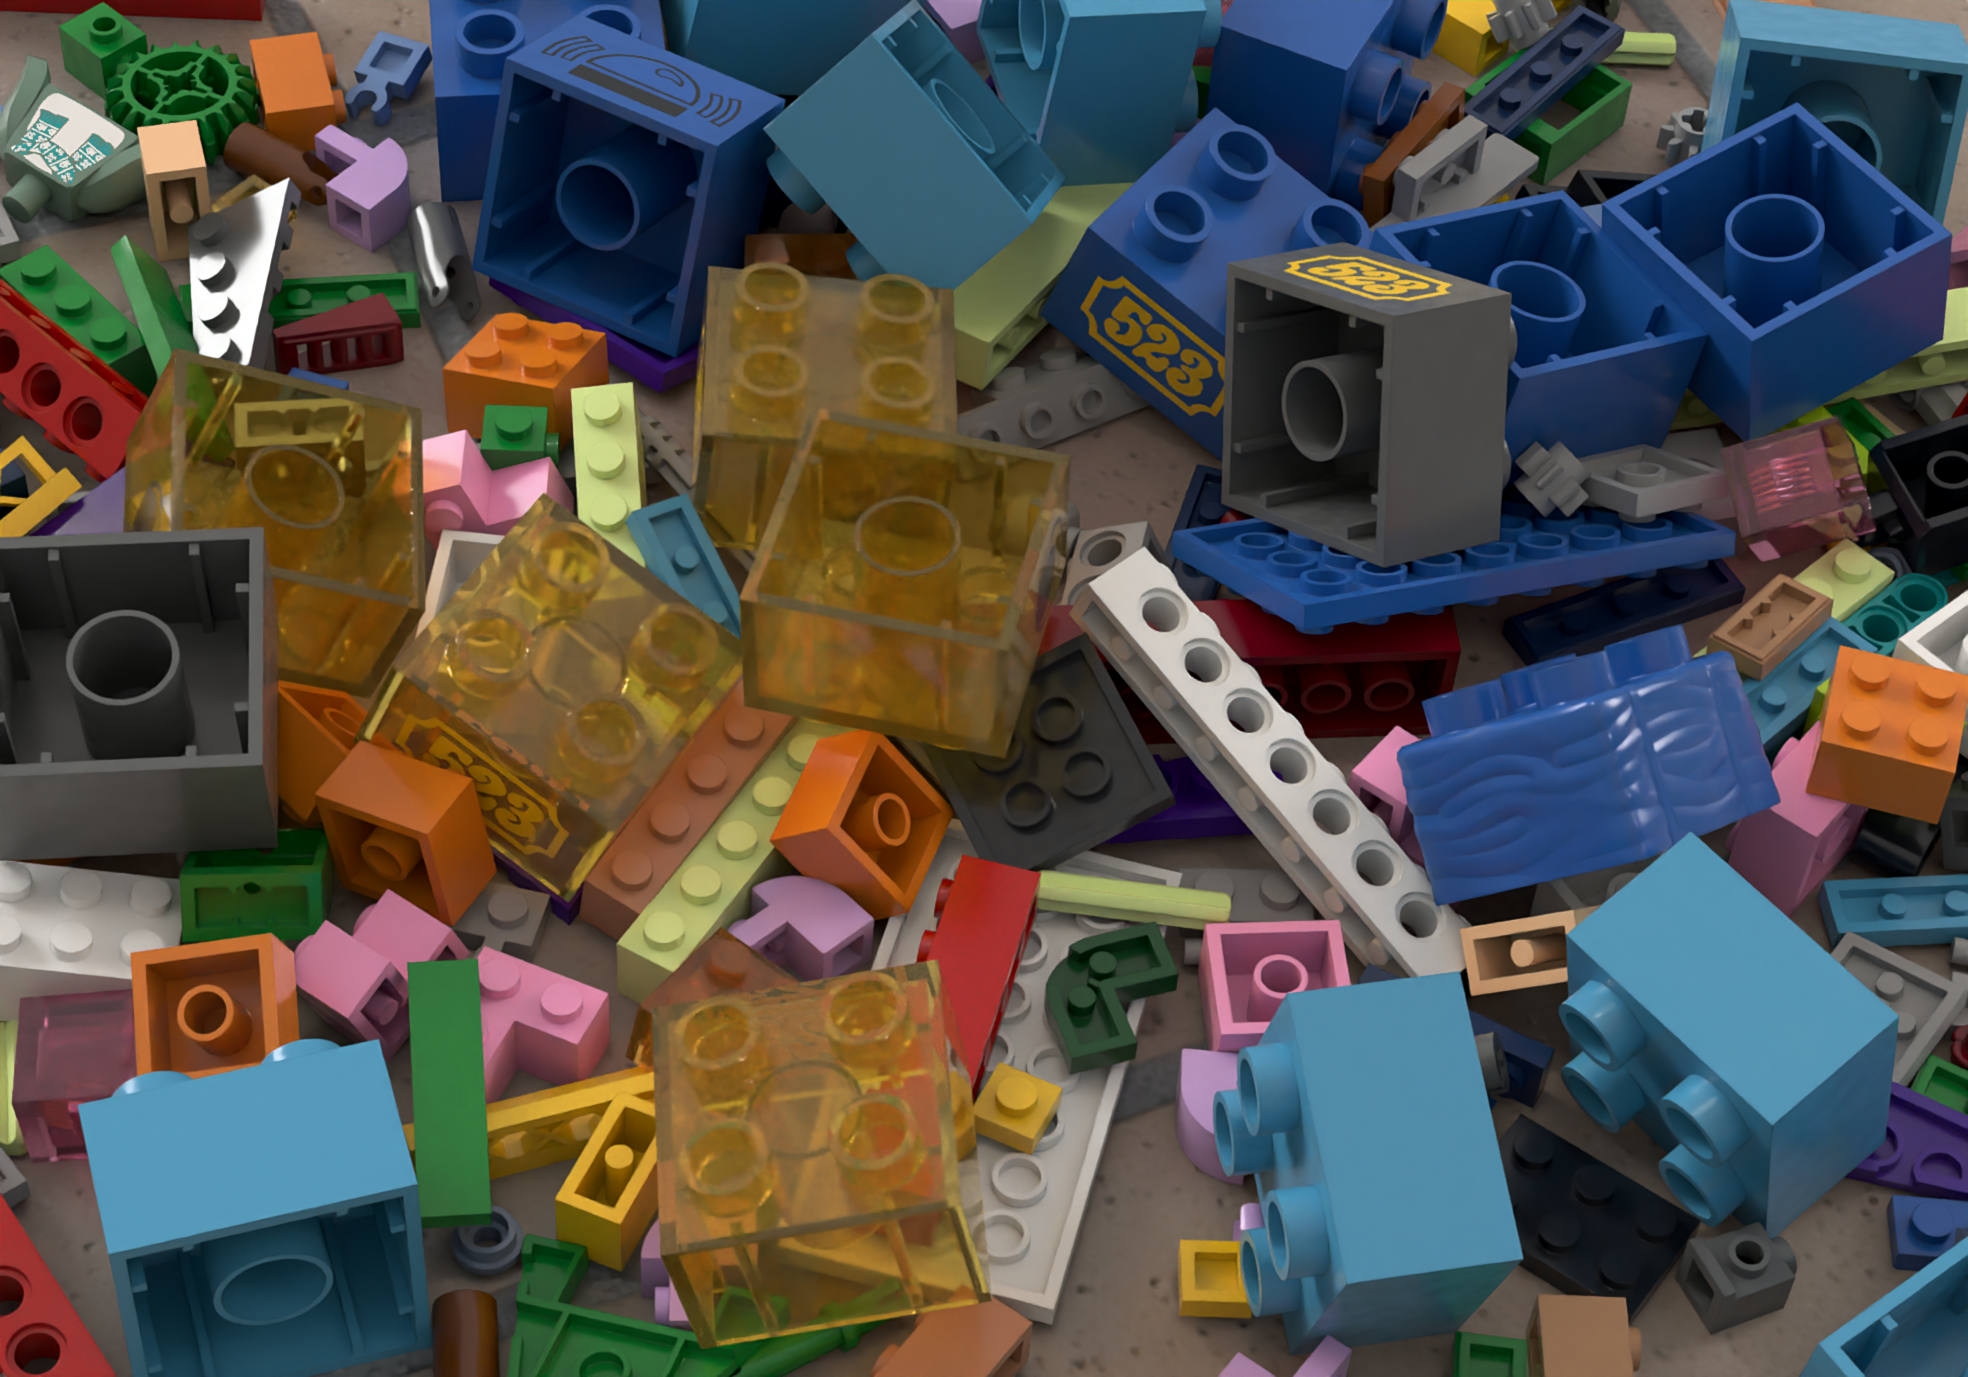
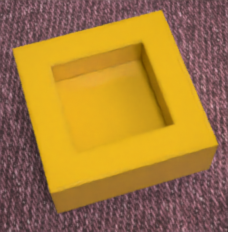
M999 1062L969 1113L968 1129L1032 1156L1061 1104L1063 1088Z
M1180 1239L1177 1255L1179 1316L1251 1318L1252 1311L1246 1298L1242 1280L1240 1241Z

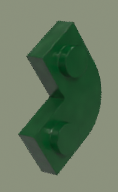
M1156 921L1076 941L1069 945L1068 956L1050 974L1045 986L1044 1009L1070 1075L1135 1059L1137 1040L1121 1003L1177 990L1179 973Z

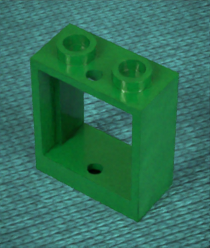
M1532 46L1520 49L1465 89V104ZM1601 64L1594 68L1561 98L1582 112L1560 130L1538 118L1513 140V142L1539 157L1537 169L1527 177L1539 185H1546L1620 129L1624 124L1633 84Z
M278 828V847L273 848L272 851L267 853L261 852L258 848L188 852L180 873L182 942H210L272 933L279 940H304L310 935H315L324 921H328L335 894L334 859L325 829Z

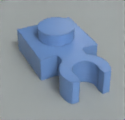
M379 31L354 70L358 84L352 87L345 97V105L349 117L355 119L363 107L373 105L371 113L375 125H384L392 113L390 105L392 97L395 96L408 100L433 60L429 45Z

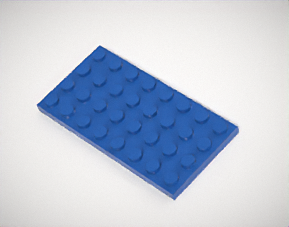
M1512 485L1502 492L1500 538L1498 541L1385 568L1259 518L1173 531L1172 555L1194 567L1197 574L1213 578L1227 586L1230 593L1245 596L1259 604L1263 612L1278 615L1294 624L1295 630L1305 634L1318 635L1330 633L1334 630V625L1342 623L1383 624L1390 620V615L1411 612L1418 615H1436L1444 612L1446 605L1458 603L1477 606L1493 605L1499 601V596L1518 593L1526 596H1545L1552 593V587L1572 584L1580 587H1597L1603 585L1605 578L1624 575L1633 578H1648L1655 576L1657 569L1676 566L1684 569H1700L1708 566V560L1735 555L1736 531L1694 512H1677L1672 510L1656 514V519L1647 523L1627 522L1621 520L1618 517V512L1606 507H1589L1581 505L1569 517L1558 507L1547 517H1544L1518 488Z

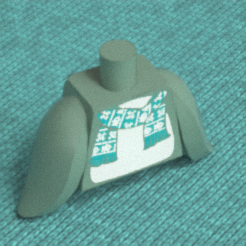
M26 54L23 70L0 114V158L5 164L6 181L12 187L2 198L6 211L22 223L30 222L43 207L67 221H78L88 212L93 214L113 212L126 208L145 198L146 190L138 136L52 85L47 60Z

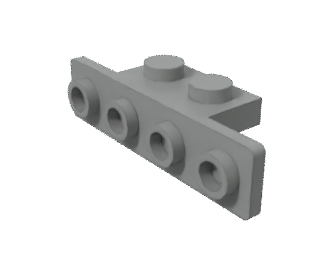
M1469 114L1450 130H1442L1433 142L1414 157L1408 156L1400 163L1392 181L1395 191L1391 212L1373 225L1370 230L1374 232L1375 228L1491 205L1537 169L1539 157L1500 133H1493L1485 139L1488 125Z
M1062 347L1043 353L1040 356L1041 362L1026 368H1003L983 390L975 387L971 388L970 392L974 409L949 418L947 427L957 470L965 476H970L1151 404L1094 358L1075 352L1074 348Z

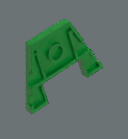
M527 1233L522 1242L521 1255L523 1267L521 1281H518L517 1320L515 1335H512L507 1377H729L788 1318L791 1312L789 1291L727 1277L701 1332L695 1333L571 1305L570 1302L589 1268L587 1247Z

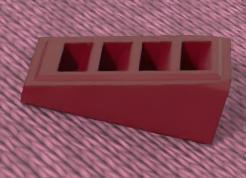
M383 292L272 330L276 373L281 380L286 379L293 367L322 375L386 366L404 360L402 323ZM325 341H329V342H330V343H328V344L322 345V342H325ZM306 344L307 351L298 354L297 345Z

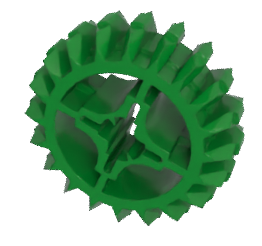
M174 40L172 47L161 49L152 44L150 53L146 55L138 52L132 53V63L117 64L116 75L107 79L108 87L105 94L106 102L104 103L105 117L137 136L138 127L196 120L204 159L211 166H214L216 156H223L225 144L237 126L245 122L257 125L259 121L258 107L261 106L259 89L256 88L250 66L241 64L237 54L229 53L224 55L220 45L204 49L198 40L190 46H179Z

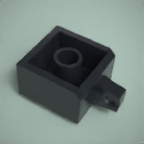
M1968 414L1882 440L1868 452L1866 484L1868 497L1867 500L1844 509L1843 532L1847 539L1860 548L1887 542L1896 543L1912 573L1931 575L1968 563Z

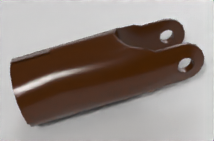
M250 122L241 123L237 126L225 144L223 160L228 169L266 188L290 178L300 190L302 199L317 206L327 204L326 184L339 174L332 171L326 163L313 153Z
M472 1289L454 1290L435 1299L432 1305L433 1377H500L497 1300L491 1294Z

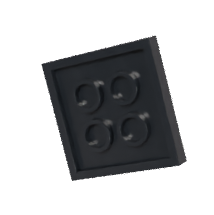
M1086 632L910 722L979 859L1034 872L1050 870L1177 804Z

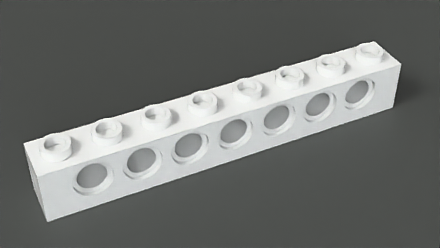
M1144 546L1087 584L1069 615L1083 632L1088 634L1094 645L1325 920H1340L1343 941L1362 964L1367 967L1371 963L1401 978L1460 971L1462 977L1467 972L1460 929L1472 927V925L1464 917L1456 914L1449 904L1436 906L1431 882L1426 871L1410 860L1390 836L1389 829L1384 821L1376 814L1370 812L1348 787L1347 781L1339 768L1327 762L1305 736L1299 721L1292 714L1285 712L1262 685V681L1255 669L1248 663L1243 662L1220 636L1215 622L1208 615L1200 612L1178 586L1171 570L1164 564L1158 563ZM1145 621L1156 625L1161 632L1150 628ZM1187 670L1197 674L1203 682L1191 677ZM1229 720L1238 723L1245 732L1237 730ZM1272 770L1282 774L1288 783L1279 780ZM1314 820L1324 824L1331 834L1322 831ZM1357 871L1366 874L1372 880L1374 886L1365 882ZM1401 922L1409 925L1415 931L1417 937L1409 934L1403 928Z

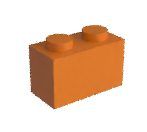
M317 32L249 40L253 76L256 88L259 89L260 112L264 129L307 151H316V134L330 124L337 128V124L347 122L342 90H331V87H337V74L333 54H322Z

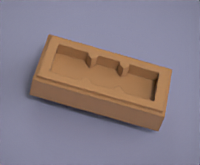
M1779 573L1708 637L1706 654L1722 650L1729 652L1735 659L1737 670L1761 681L1831 617L1834 600Z

